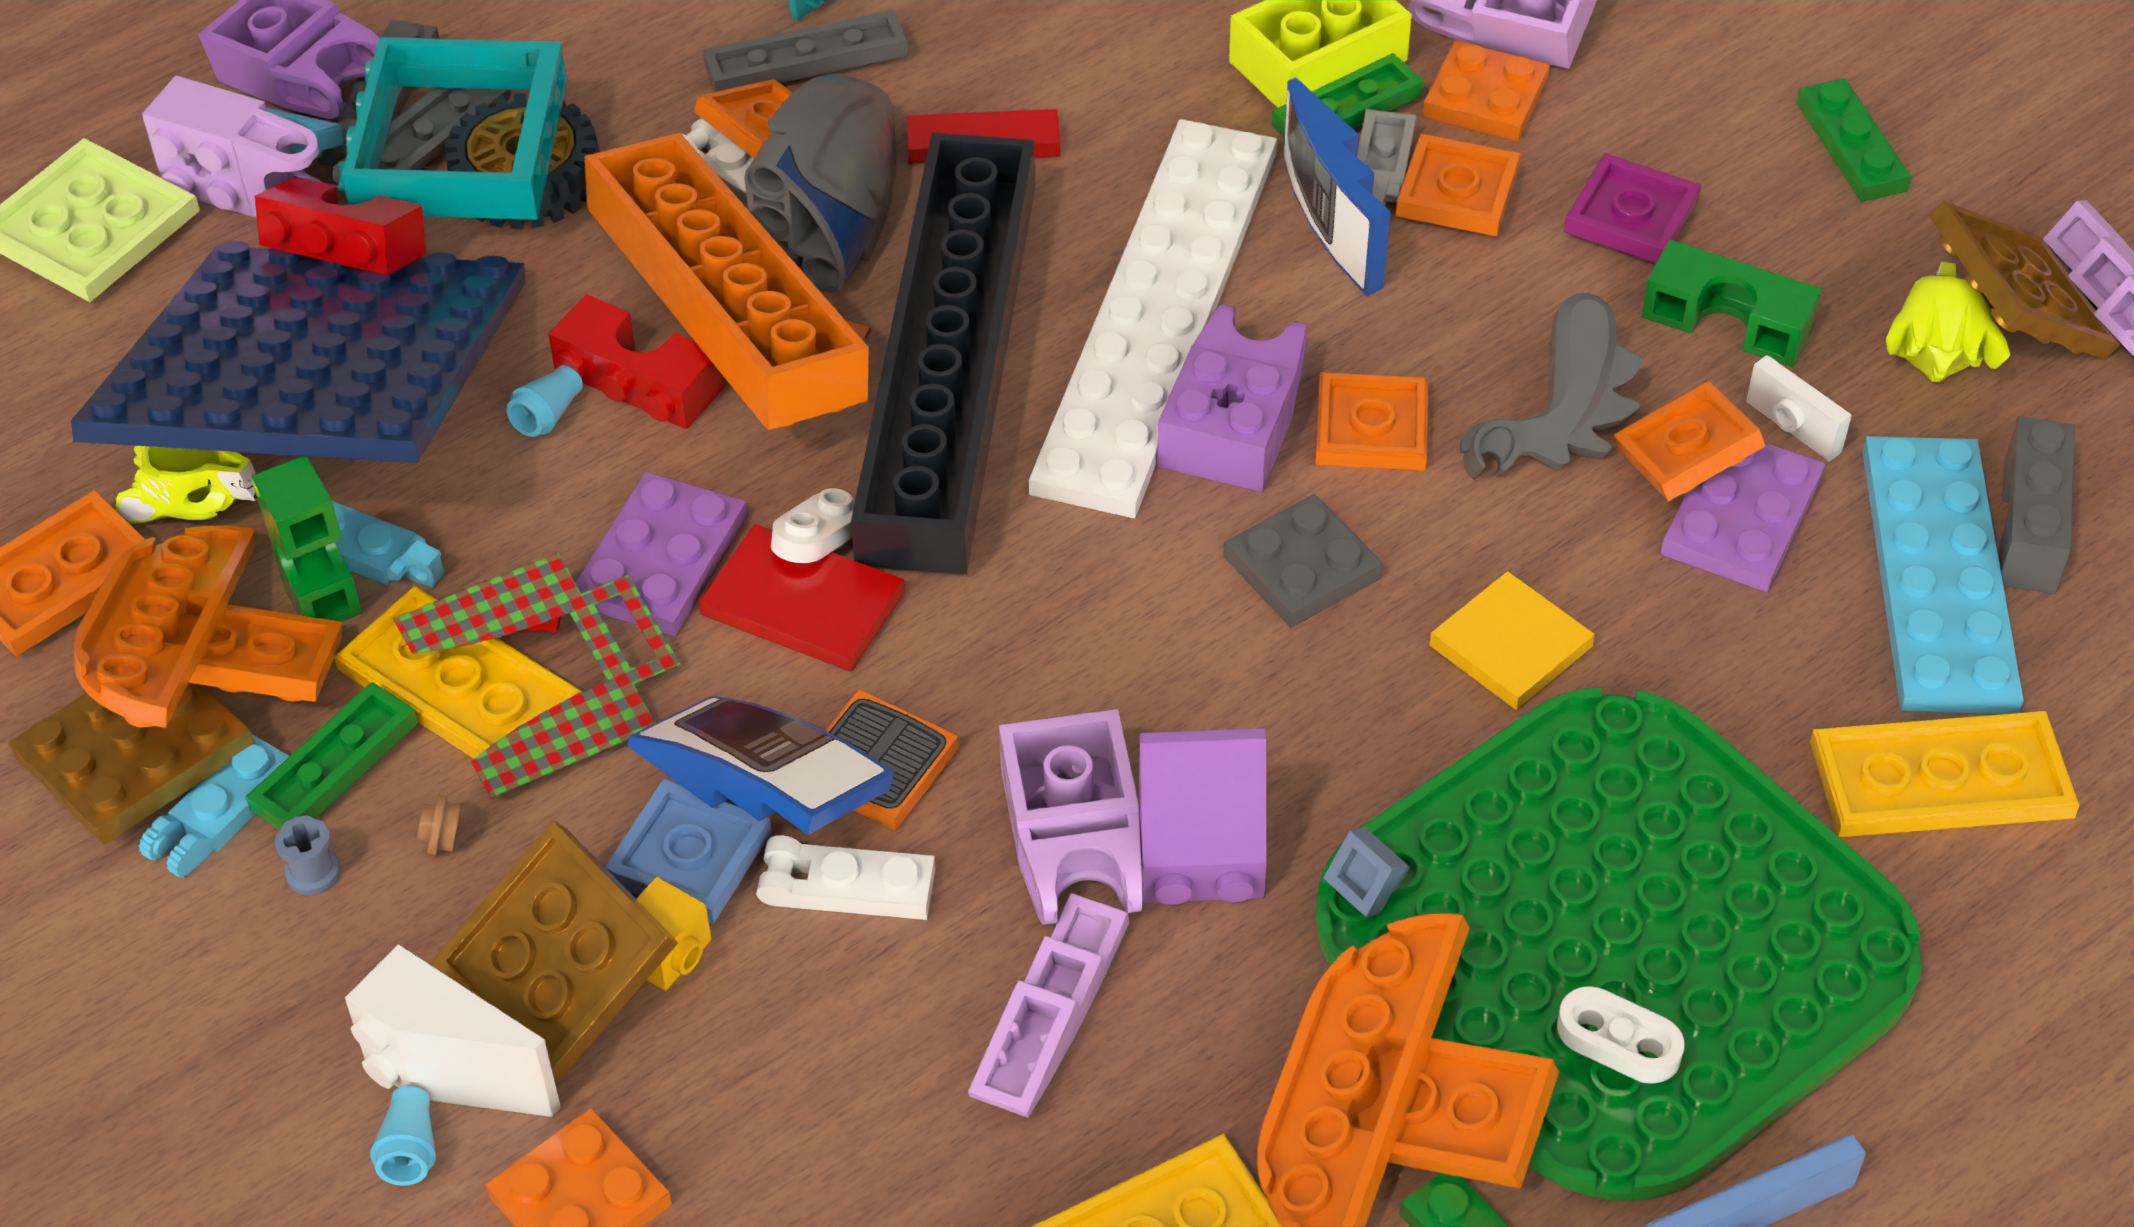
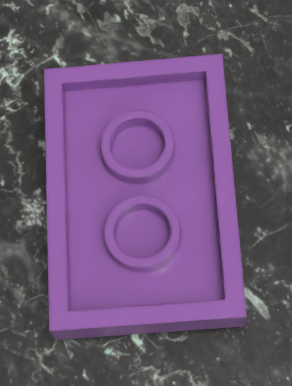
M1765 443L1766 446L1746 457L1741 463L1721 471L1686 493L1663 539L1660 555L1768 593L1822 480L1826 463Z
M645 472L575 582L582 594L629 575L661 632L676 637L748 517L746 501ZM621 595L595 605L600 614L637 625Z

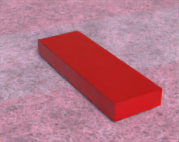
M1058 109L907 115L909 163L926 162L931 133L1035 140V158L1060 156Z

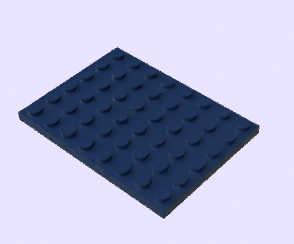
M241 241L222 243L213 249L71 420L73 442L418 463L524 286V263L508 262L506 258L501 256H485L477 260L456 259L454 255L449 253H434L426 257H420L390 275H383L273 248H250L247 243Z

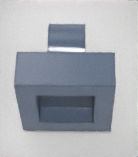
M1364 826L1349 830L1324 879L1365 917L1381 913L1390 895L1399 888L1410 867Z

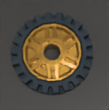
M525 93L514 94V102L507 103L504 96L494 98L493 108L482 103L475 107L476 116L470 113L464 114L460 118L461 126L454 125L450 131V139L446 140L445 156L447 170L512 173L528 102ZM563 100L538 220H531L533 228L544 226V217L549 216L554 223L564 219V209L574 214L581 209L580 200L587 202L584 156L598 153V142L594 126H592L591 120L586 113L581 115L580 108L573 103L566 107L565 100ZM475 218V219H477V220H479V221H481V222H484L487 218ZM489 218L491 226L500 228L503 227L506 220H509L511 229H523L524 221L530 220Z

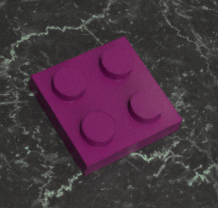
M1604 153L1567 214L1564 232L1657 263L1670 239L1676 241L1699 200L1701 185Z

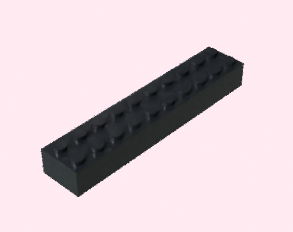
M931 133L851 517L854 561L870 567L967 575L1036 186L1035 140Z

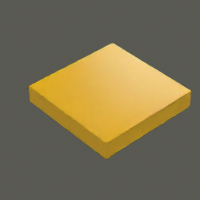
M1507 571L1433 630L1430 635L1429 646L1517 711L1593 647L1595 634Z

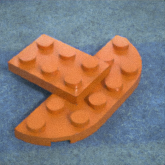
M199 526L185 528L184 535L168 538L158 545H155L156 538H148L124 552L109 571L75 634L74 671L77 680L87 694L105 708L125 717V720L133 726L167 728L188 683L218 687L223 691L232 693L246 691L272 695L290 702L301 700L316 702L334 656L340 646L343 622L228 604L255 549L256 528L242 526Z
M1428 914L1387 925L1390 932L1372 940L1359 950H1356L1352 945L1331 964L1313 990L1264 1118L1258 1143L1257 1165L1260 1184L1274 1215L1282 1227H1365L1387 1163L1515 1188L1522 1187L1559 1071L1553 1059L1431 1038L1470 929L1463 915Z

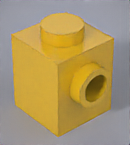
M656 876L636 900L679 942L647 979L650 983L667 991L681 974L686 975L695 968L702 956L703 949L712 939L706 904Z

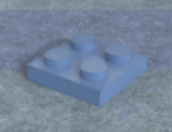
M663 778L605 865V868L628 891L638 895L647 888L656 876L706 904L708 921L714 924L772 833L770 818L766 817L758 821L742 808L728 802H723L711 808L680 784Z

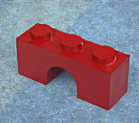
M296 176L254 196L260 246L383 275H390L426 255L423 205L380 195L360 204L338 205L336 185Z
M585 294L548 333L554 370L562 365L569 366L580 375L584 384L603 392L610 399L624 401L646 411L658 421H668L686 430L724 389L722 374L695 341L673 333L662 346L655 350L634 352L636 349L630 313L588 294Z

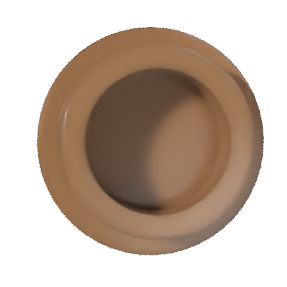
M438 794L436 806L423 805L417 840L429 842L427 854L436 855L437 850L453 852L461 804L447 802L446 795Z

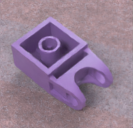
M239 0L198 34L218 82L282 108L325 119H334L346 110L347 104L343 101L341 89L338 86L347 80L365 77L366 62H373L374 56L368 52L367 48L375 55L379 37L373 31L340 13L336 3L328 0Z
M1222 304L1214 311L1191 346L1158 420L1157 467L1263 493L1294 417V407L1306 351L1308 324L1294 321L1279 336L1264 341L1251 340L1239 334L1235 329L1236 307Z

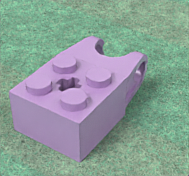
M1410 0L1408 11L1412 14L1411 17L1422 27L1451 39L1569 69L1597 0ZM1423 7H1427L1435 11H1438L1442 15L1432 14L1426 11Z
M175 75L142 113L160 177L195 195L198 201L214 205L223 210H231L256 217L255 195L294 176L321 182L302 170L309 167L316 156L320 154L318 140L313 131L267 112L265 102ZM294 143L307 146L300 153L291 154L290 147Z
M1118 709L999 725L1001 773L1018 864L1041 924L1058 923V901L1061 894L1070 885L1086 880L1098 881L1109 886L1117 895L1119 902L1126 912L1142 911L1139 803Z

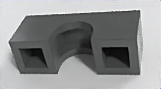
M2017 417L2003 468L2002 502L2009 503L2006 523L1999 545V563L2003 586L2056 594L2071 550L2075 424Z

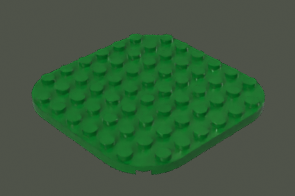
M1602 687L1575 690L1549 699L1517 719L1361 826H1365L1410 867L1401 885L1396 891L1392 892L1381 913L1365 917L1324 879L1342 843L1333 852L1322 871L1315 907L1317 938L1329 966L1352 945L1356 950H1359L1372 940L1390 932L1387 925L1428 914L1463 915L1470 929L1431 1038L1553 1059L1559 1074L1529 1166L1546 1179L1564 1188L1587 1196L1608 1200L1633 1201L1665 1196L1677 1192L1707 1175L1888 1033L1908 1009L1922 969L1918 942L1920 931L1917 921L1904 897L1881 872L1703 720L1677 703L1636 690L1635 697L1602 694ZM1597 987L1670 1020L1678 1027L1684 1039V1050L1677 1072L1663 1082L1644 1083L1572 1050L1562 1041L1557 1030L1559 1010L1563 999L1575 989ZM1591 1024L1580 1025L1591 1032L1599 1030ZM1648 1051L1639 1053L1648 1058H1658L1655 1054Z

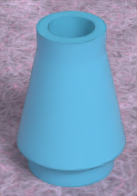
M562 365L554 372L515 389L506 406L508 419L514 428L529 437L551 432L573 398L582 391L583 382L580 375L573 368Z
M403 1086L392 1093L390 1107L370 1151V1158L375 1165L377 1175L382 1180L394 1185H412L422 1181L436 1161L429 1112L430 1096L422 1088Z

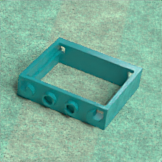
M379 37L373 62H366L365 78L367 85L365 92H358L356 125L349 126L347 130L346 146L348 154L346 161L338 163L340 172L338 190L340 193H346L348 205L364 203L380 195L423 205L424 217L538 220L568 82L562 42ZM400 87L530 90L512 173L378 169Z

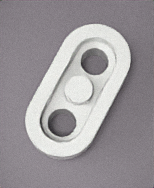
M830 488L803 501L774 521L771 539L772 551L780 558L795 563H811L822 559L852 539L851 517L855 498L844 490Z
M1597 987L1575 989L1567 994L1561 1003L1557 1030L1562 1041L1572 1050L1644 1083L1663 1082L1677 1072L1684 1050V1039L1678 1027L1670 1020ZM1591 1024L1599 1030L1591 1032L1580 1025ZM1648 1051L1655 1054L1658 1058H1648L1639 1053Z

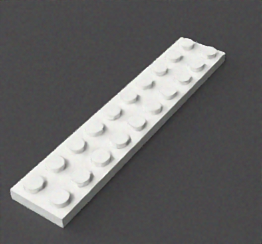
M1179 119L1030 475L1029 495L1136 518L1157 464L1158 420L1191 346L1218 306L1276 156L1277 138Z

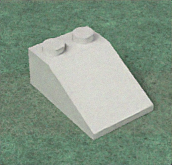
M397 945L345 997L353 1022L351 1032L360 1043L365 1058L362 1066L366 1073L380 1086L390 1089L393 1085L398 1088L416 1086L424 1089L429 1094L430 1101L553 1117L561 1109L545 1040L402 946Z

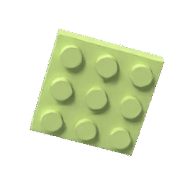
M83 138L0 204V254L91 302L196 215L200 209L195 195Z

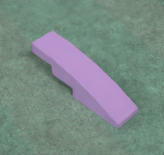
M2077 200L2043 240L2073 270L2068 277L2098 307L2094 315L2134 356V252L2087 200Z
M1070 893L1051 938L1044 936L1025 981H1017L969 1088L968 1093L970 1097L1029 1118L1062 1062L1106 976L1129 925L1128 912Z

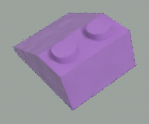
M1265 728L1140 733L1139 826L1142 903L1161 902L1168 905H1177L1186 901L1223 900L1235 903L1247 899L1264 898L1267 864Z

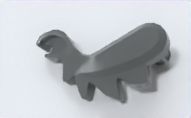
M1576 293L1568 297L1555 312L1552 321L1551 339L1549 341L1551 348L1546 410L1539 416L1521 421L1495 419L1490 422L1479 423L1472 427L1462 438L1459 447L1460 454L1464 453V467L1472 479H1476L1485 468L1486 463L1483 461L1482 455L1486 454L1493 456L1497 460L1498 468L1496 474L1501 476L1520 456L1530 455L1553 469L1561 470L1570 461L1569 453L1603 459L1612 449L1609 442L1594 432L1618 426L1632 417L1641 408L1640 403L1620 396L1616 391L1623 388L1637 374L1642 359L1641 356L1616 344L1615 316L1609 304L1602 298L1590 293Z

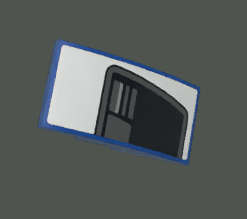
M1295 77L1287 82L1283 155L1294 194L1312 230L1333 260L1366 296H1369L1384 288L1390 211L1373 196L1374 172L1357 157L1359 134Z
M710 696L630 735L627 746L711 808L729 799L758 821L777 812L807 835L889 791L894 774L893 770L849 742L802 719L755 703L718 696Z

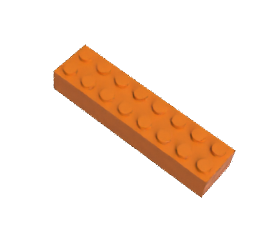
M681 133L584 156L588 211L767 430L787 427L799 421L827 413L839 412L844 408L868 402L869 347Z

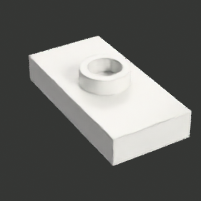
M1768 355L1756 362L1753 367L1746 402L1775 422L1783 431L1792 434L1829 462L1841 454L1851 414Z

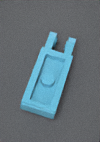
M252 734L256 744L250 745L233 756L231 763L197 784L168 812V815L159 816L152 823V826L147 828V831L143 833V837L139 840V852L148 859L156 861V859H161L175 845V848L170 851L171 854L167 857V869L177 877L184 878V876H188L213 851L218 852L255 815L250 811L245 796L283 763L289 755Z

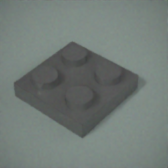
M1315 494L1224 542L1223 557L1290 628L1382 578L1383 563Z

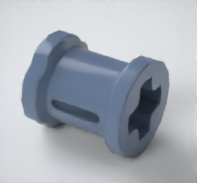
M307 815L286 821L282 825L281 830L275 835L274 843L279 857L287 862L284 872L289 887L298 894L308 896L321 894L329 890L339 878L340 863L335 853L328 849L331 845V834L325 822Z

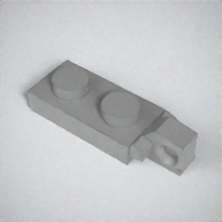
M1366 109L1357 157L1374 172L1373 196L1384 206L1386 201L1397 203L1408 169L1417 115Z

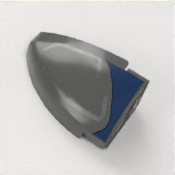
M830 73L807 81L776 110L768 121V129L774 135L767 138L745 171V186L750 213L817 289L835 292L845 285L860 259L869 261L883 229L891 203L896 174V134L892 103L883 89L865 80Z

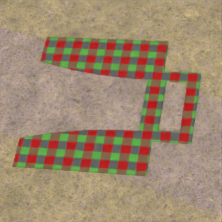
M556 553L393 618L411 653L419 654L471 645L506 636L570 613L608 681L544 711L492 744L471 761L490 798H494L628 741L630 735L656 723L634 685L678 667L681 664L629 575L581 594L560 555ZM621 595L657 657L632 669L595 607L596 604Z

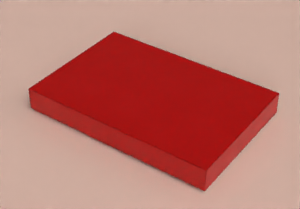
M754 524L700 599V614L852 672L905 593L904 579L833 552L811 563H795L784 560L771 549L772 530Z

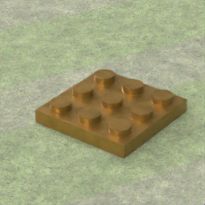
M1942 201L1929 215L1941 233L1938 237L1940 244L1951 255L1960 259L1967 269L1964 273L1965 279L1975 290L1987 297L1993 306L1990 310L1992 317L2004 329L2012 333L2019 330L2031 334L2044 344L2052 341L2064 345L2074 354L2080 355L2084 352L2105 360L2120 346L2115 336L2094 315L2095 309L2078 286L2068 277L2069 274L2041 236L1946 201Z
M188 683L167 728L133 726L125 720V717L105 708L85 692L73 702L46 719L35 723L30 729L8 742L15 758L103 845L231 763L233 756L250 745L256 744L250 729L200 684Z
M552 821L432 959L431 964L438 971L543 1038L556 1085L679 942L565 826Z

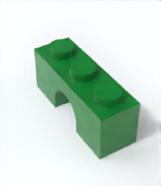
M1670 239L1647 280L1641 318L1692 334L1697 322L1704 316L1715 313L1732 315L1740 319L1747 327L1742 351L1762 358L1768 355L1778 363L1793 368L1814 327L1822 288Z
M301 456L251 476L284 590L297 614L340 622L363 614L353 576L336 544V541L342 539L332 499L308 457Z

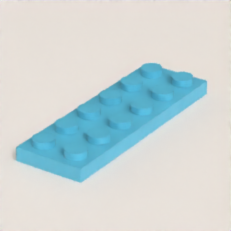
M1866 436L1862 452L1900 711L1974 714L2020 713L2024 699L1978 439Z

